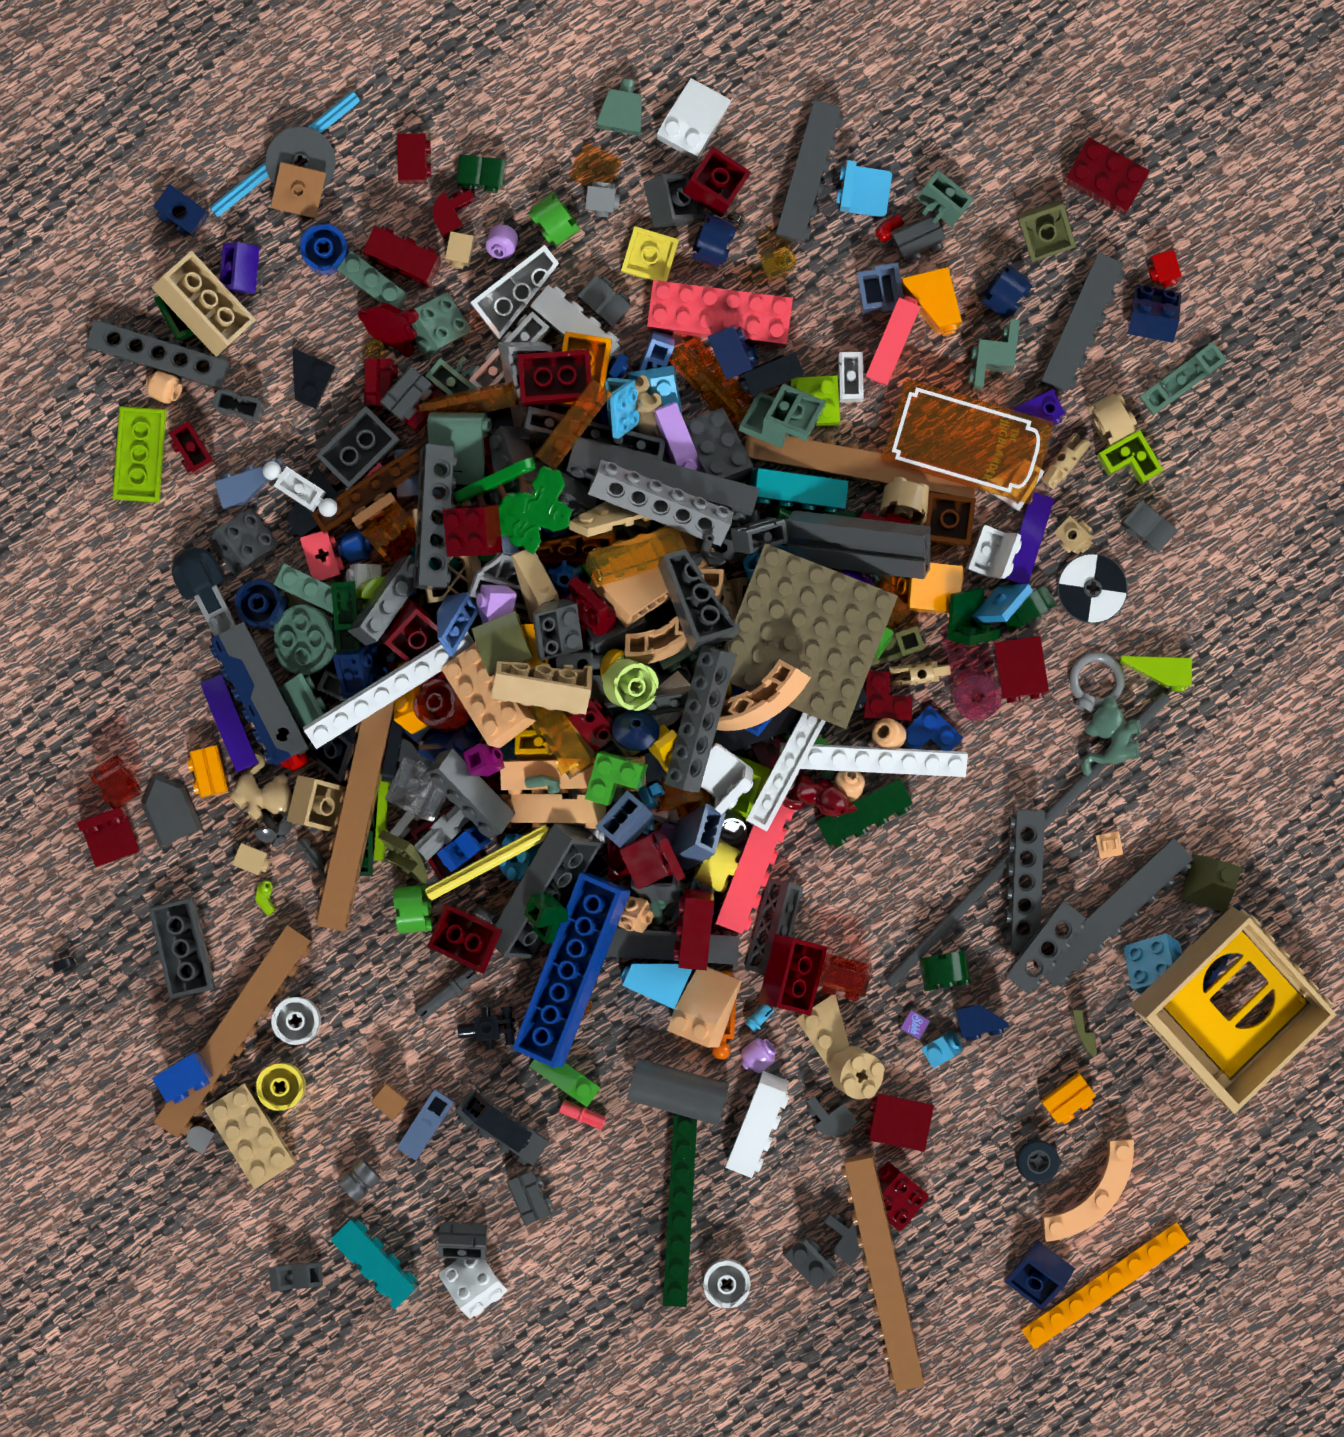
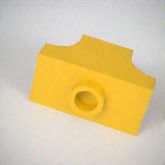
M663 724L659 727L658 740L653 743L654 745L649 748V751L657 758L663 769L667 772L677 734L673 730L670 731Z

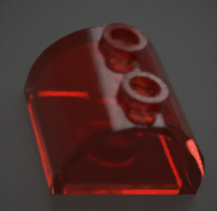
M826 953L818 986H821L822 992L835 995L837 990L844 992L845 998L858 1001L859 996L865 997L871 977V964Z

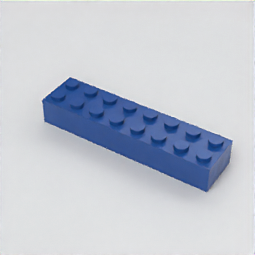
M591 873L579 874L566 908L568 911V921L560 923L512 1048L513 1050L553 1068L564 1067L629 898L630 890Z

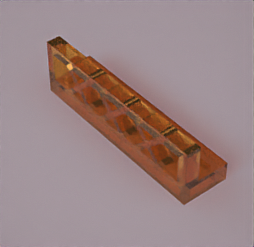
M696 336L680 346L670 357L669 361L713 410L724 408L733 427L746 415L753 399L747 393L742 392L740 385L734 378L726 380L718 360ZM693 345L699 352V355L694 354L689 347ZM706 364L711 365L714 368L715 373L710 372L706 367ZM722 382H726L730 386V390L725 389ZM737 399L742 400L748 407L743 409L737 402Z
M591 379L535 456L555 470L612 393L594 379Z
M510 381L429 398L418 406L420 412L429 411V413H484L517 406L519 400L514 383Z

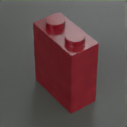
M1041 636L993 643L1001 700L1006 699L1007 703L1020 702V697L1030 696V700L1044 698V693L1049 692Z
M877 1093V1097H872L869 1111L873 1112L872 1121L867 1120L865 1134L869 1135V1141L925 1152L934 1105Z

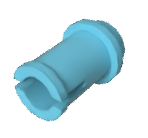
M762 1004L750 1017H746L747 1020L744 1023L755 1032L757 1029H761L760 1026L774 1011L768 1005Z

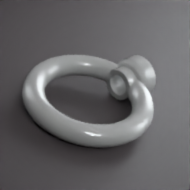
M1092 652L1083 655L1074 663L1070 672L1069 682L1071 690L1077 698L1075 707L1091 714L1094 708L1102 706L1106 698L1110 697L1115 701L1118 700L1124 690L1125 675L1116 659L1105 653ZM1095 661L1103 662L1110 666L1116 678L1113 691L1101 699H1095L1093 696L1084 693L1079 685V674L1082 668L1088 663Z

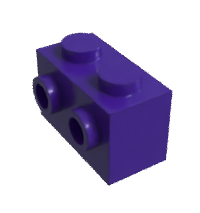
M240 242L223 243L220 282L231 293H255L259 247Z
M1053 389L1009 411L1012 416L1031 421L1030 427L1035 428L1038 433H1041L1040 428L1046 425L1052 428L1062 422L1061 418L1065 415ZM1013 420L1017 429L1019 428L1021 437L1027 435L1028 438L1036 435L1035 432L1026 430L1027 423Z

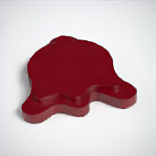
M379 302L376 306H364L358 311L359 319L376 341L394 347L405 357H411L414 353L411 341L417 336V331L409 325L415 323L419 318V314L415 309L401 310L388 303Z

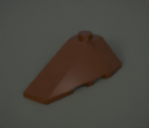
M613 526L612 531L590 537L577 532H571L541 541L536 554L542 564H562V560H567V564L610 563L617 556L616 526Z

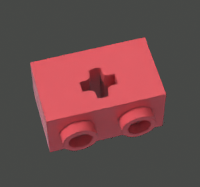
M320 531L300 538L311 577L325 582L342 576L341 570L345 569L341 556L336 557L334 548L338 547L334 534L329 535V532L324 534ZM320 551H324L326 554H329V556L326 557V562H323L321 559H317V557L321 556Z

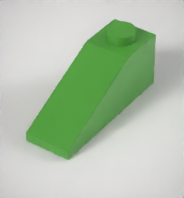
M534 1059L529 1066L586 1107H588L601 1086L566 1062L564 1067L553 1068Z

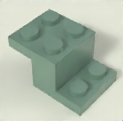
M1010 319L1008 325H1004L1001 342L980 339L977 345H973L970 362L974 363V368H971L968 376V386H972L971 392L981 393L984 387L986 370L1005 373L1013 371L1020 320Z
M783 384L775 398L762 392L756 395L740 424L739 431L779 448H783L789 435L807 441L825 408L826 401Z

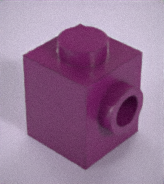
M480 743L463 752L469 775L488 777L505 768L503 755L499 748Z

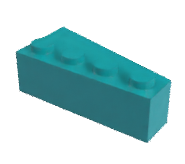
M352 1218L330 1240L350 1262H355L358 1265L357 1269L368 1280L372 1279L375 1282L373 1285L382 1296L384 1295L386 1298L389 1296L392 1299L389 1304L396 1309L418 1287L415 1283L418 1279L411 1271L407 1270L405 1272L399 1266L401 1261L393 1253L388 1255L382 1249L385 1245L376 1236L371 1238L366 1233L368 1228L361 1220L355 1221Z

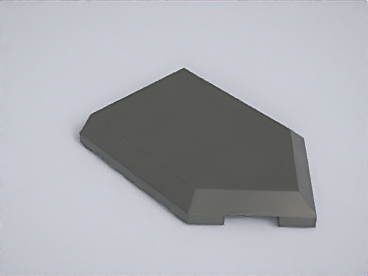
M153 774L141 805L159 847L202 830L203 827L186 787Z

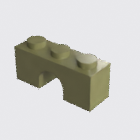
M918 626L893 634L892 640L879 658L874 657L871 667L923 651L925 647Z

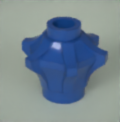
M562 560V565L555 569L550 568L548 573L551 574L554 588L564 593V597H567L570 593L569 582L564 583V580H561V576L566 575L570 581L575 576L579 578V572L582 569L580 567L574 568L567 564V560Z

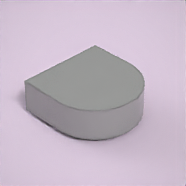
M203 1126L193 1127L187 1133V1143L194 1150L204 1154L215 1133Z

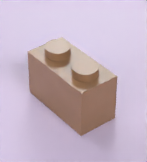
M391 1083L379 1085L371 1094L374 1097L371 1103L392 1121L398 1117L411 1101Z

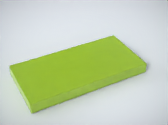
M120 406L113 500L160 503L167 419L166 409Z

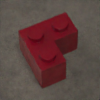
M869 670L865 680V694L868 702L864 703L863 719L881 720L883 718H890L895 721H911L913 697L889 695L891 672Z

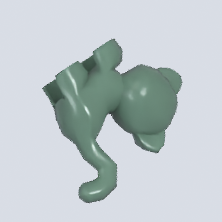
M1110 697L1106 698L1102 706L1094 713L1092 721L1085 728V732L1093 737L1111 738L1112 741L1105 754L1090 752L1082 759L1081 769L1083 775L1086 776L1092 773L1091 763L1093 761L1100 764H1118L1129 759H1137L1140 756V744L1138 741H1132V737L1140 735L1141 721L1139 719H1131L1125 725L1124 713L1118 708L1116 701Z

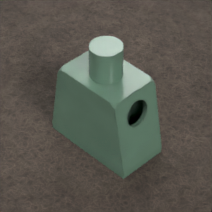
M622 79L620 90L609 89L597 120L598 129L641 137L642 95L633 93L634 80Z

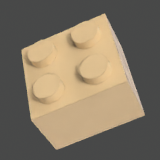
M298 775L287 821L337 833L338 828H335V820L337 814H341L343 805L340 804V797L342 791H346L347 787Z

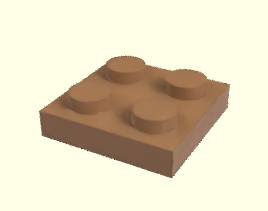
M385 492L381 493L373 499L375 503L369 507L364 505L353 513L355 516L351 519L359 530H364L399 506L391 492L387 495Z

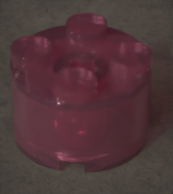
M968 669L960 673L954 680L951 688L952 701L959 713L968 720L979 721L987 719L1000 708V688L994 678L987 672L979 669ZM978 691L979 697L974 698L973 692Z

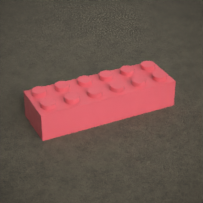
M653 280L647 330L652 331L654 329L664 333L708 338L709 335L737 323L738 328L742 327L746 334L747 340H745V343L750 342V344L786 348L793 298Z
M781 804L767 832L753 825L715 924L740 934L744 930L749 931L753 920L749 916L752 908L757 909L762 897L758 894L760 886L765 887L770 876V873L766 872L769 864L774 865L779 852L775 850L777 842H783L787 829L783 828L786 820L790 821L795 810L786 808Z

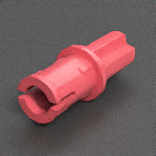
M564 1099L559 1113L578 1120L579 1124L583 1122L597 1129H602L606 1122L605 1116L586 1109V1106L581 1107Z

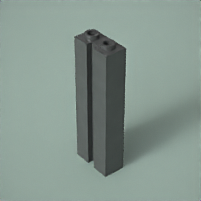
M793 511L789 518L785 519L787 536L789 537L787 543L784 544L786 550L791 554L824 567L925 579L930 571L931 526L803 511Z

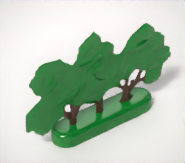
M532 457L512 464L454 492L457 503H465L475 499L477 501L476 505H486L483 495L498 488L502 497L501 503L498 505L501 537H509L512 545L517 547L523 546L526 551L533 555L541 543L539 533L541 527L555 532L566 529L570 524L569 518L571 517L572 510L564 502L558 501V497L565 487L560 470L553 471L551 468L543 466L539 469L536 479L532 482L524 478V475L533 471L536 467ZM518 478L520 481V491L518 493H506L503 485ZM527 486L533 488V493L529 492ZM497 553L491 555H479L477 557L480 560L488 563L497 555Z

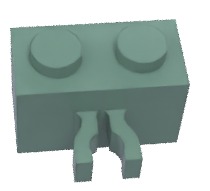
M939 170L916 197L926 206L922 214L926 216L929 211H933L936 215L932 221L936 224L941 218L951 227L974 201L970 195Z
M464 356L458 361L456 369H453L440 358L426 374V378L459 407L464 409L478 392L477 388L465 379L466 376L474 371L476 366L473 364L470 369L464 370L462 374H459L463 369V363L467 360Z

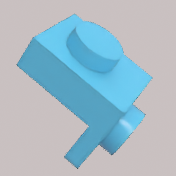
M952 1030L921 1048L932 1068L941 1065L963 1051L961 1040Z

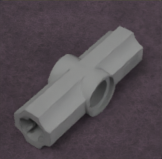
M455 805L430 827L431 830L414 845L415 849L422 858L428 861L444 844L447 845L470 819L466 818Z

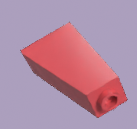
M906 295L904 299L899 297L867 371L866 378L888 386L921 306L917 305L918 300Z

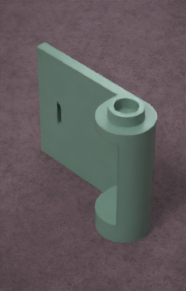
M429 413L427 421L428 443L454 447L457 463L453 471H462L453 472L452 477H455L456 485H471L486 477L483 438L491 431L492 427L491 419L488 418L486 413ZM435 465V474L438 476H442V468L440 466Z

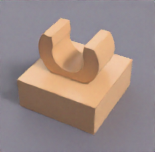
M1119 831L1095 836L1099 859L1123 855Z

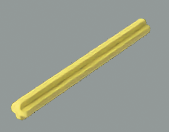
M543 825L430 885L425 889L426 895L430 900H434L543 842L548 835L549 827Z

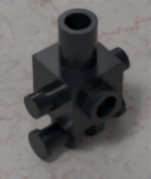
M512 1006L501 1007L503 1019L499 1020L498 1015L491 1016L490 1007H481V1017L474 1018V1023L457 1024L459 1039L476 1037V1042L484 1041L485 1050L494 1049V1040L501 1039L500 1034H505V1046L514 1045L515 1043L514 1032L517 1031L516 1028H513L512 1022H515V1018H512ZM499 1024H504L505 1029L500 1030Z

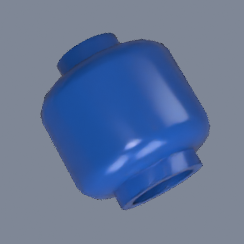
M363 530L345 533L340 541H338L339 554L342 559H346L349 563L368 559L371 555V550L374 549L373 538L368 536Z

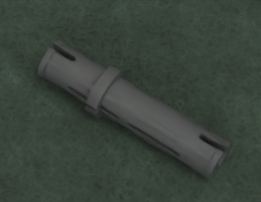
M466 968L454 979L450 978L447 985L414 1011L424 1022L456 994L460 995L463 993V989L479 976L472 968Z

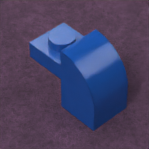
M473 825L436 854L452 872L464 865L492 841L480 833L476 825Z

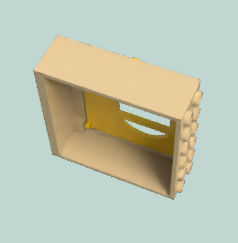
M1232 906L1130 1006L1214 1098L1232 1113L1236 1114L1337 1014L1331 1009L1333 1006L1332 1002L1318 992L1319 988L1310 979L1307 980L1303 976L1304 971L1296 963L1293 964L1289 960L1290 956L1284 949L1274 943L1275 939L1267 931H1263L1259 927L1261 925L1260 922L1253 915H1249L1244 909L1239 911ZM1230 953L1242 954L1226 972L1203 992L1205 973L1216 959ZM1250 961L1265 977L1267 983L1227 1020L1210 1002V998ZM1273 989V1004L1267 1016L1253 1026L1246 1028L1235 1027Z

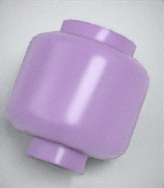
M508 225L494 226L490 229L486 240L487 252L497 259L510 258L515 252L518 234Z
M756 1038L742 1049L741 1055L743 1059L741 1063L747 1071L750 1072L752 1070L756 1073H761L775 1062L776 1049L769 1040Z

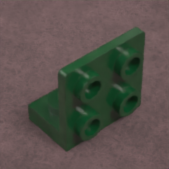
M979 587L951 594L948 640L971 646L1000 638V629L991 627L990 623H976L972 618L973 614L984 603V588Z

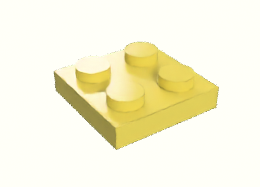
M634 226L621 272L650 281L667 282L679 239Z

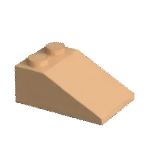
M707 967V971L696 970L674 1009L667 1031L708 1048L719 1047L742 980Z

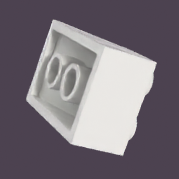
M691 78L657 133V139L698 162L732 100Z

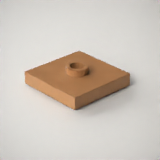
M280 161L270 208L316 218L326 172Z

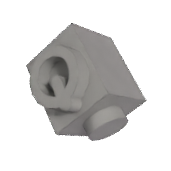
M593 182L592 186H588L586 211L595 212L594 216L608 217L609 213L614 214V209H619L620 195H616L615 184Z

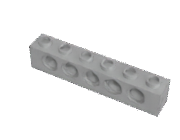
M600 460L588 494L703 540L707 534H712L714 536L713 544L721 546L725 539L734 513L728 508L710 503L702 497H695L679 488H672L658 480L649 479L636 471H629L617 466L613 462H606L604 460Z

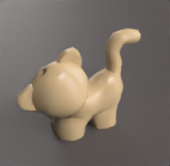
M641 375L635 380V388L638 391L636 405L639 412V421L633 430L637 433L661 438L654 413L655 409L661 407V397L658 393H653L652 395L647 393L650 386L649 380L646 376Z
M253 748L259 763L249 767L239 777L235 789L229 798L241 810L247 805L248 809L246 812L249 814L248 816L259 824L263 820V812L261 811L263 808L272 814L287 815L293 795L285 774L276 776L263 789L258 788L254 775L265 766V756L260 750Z

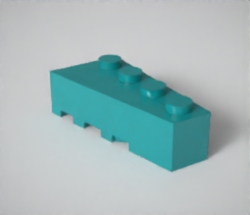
M758 468L752 470L750 479L745 481V484L759 488L756 499L758 504L770 505V503L779 504L778 506L792 508L794 505L801 506L802 510L815 511V508L824 509V513H838V510L846 509L848 481Z

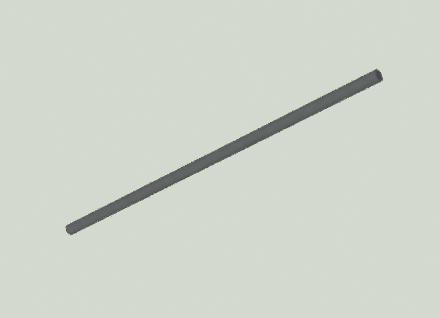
M1161 692L1136 718L1141 721V730L1170 701V698L1164 692ZM1094 762L1091 765L1092 773L1088 776L1082 774L1045 813L1044 831L1109 763L1100 764ZM1029 829L1021 838L1027 840L1031 835V830ZM1007 852L885 979L892 987L919 962V959L944 936L1007 870V862H1011V852Z

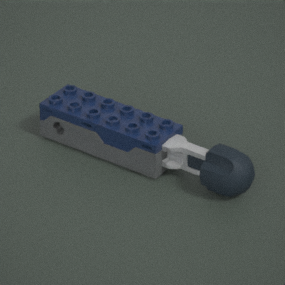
M193 547L184 550L177 555L172 565L174 582L183 599L191 600L195 598L214 635L210 639L212 645L209 648L214 658L221 660L223 666L220 667V670L225 679L232 682L234 687L230 689L235 699L239 702L242 701L244 708L241 710L247 722H252L255 726L252 732L257 742L264 744L266 750L263 751L266 760L271 765L282 766L293 771L302 768L309 763L306 753L310 751L311 746L279 689L280 686L250 627L244 622L237 625L218 588L223 583L224 575L216 559L210 552L202 548ZM288 730L287 740L281 741L282 732Z

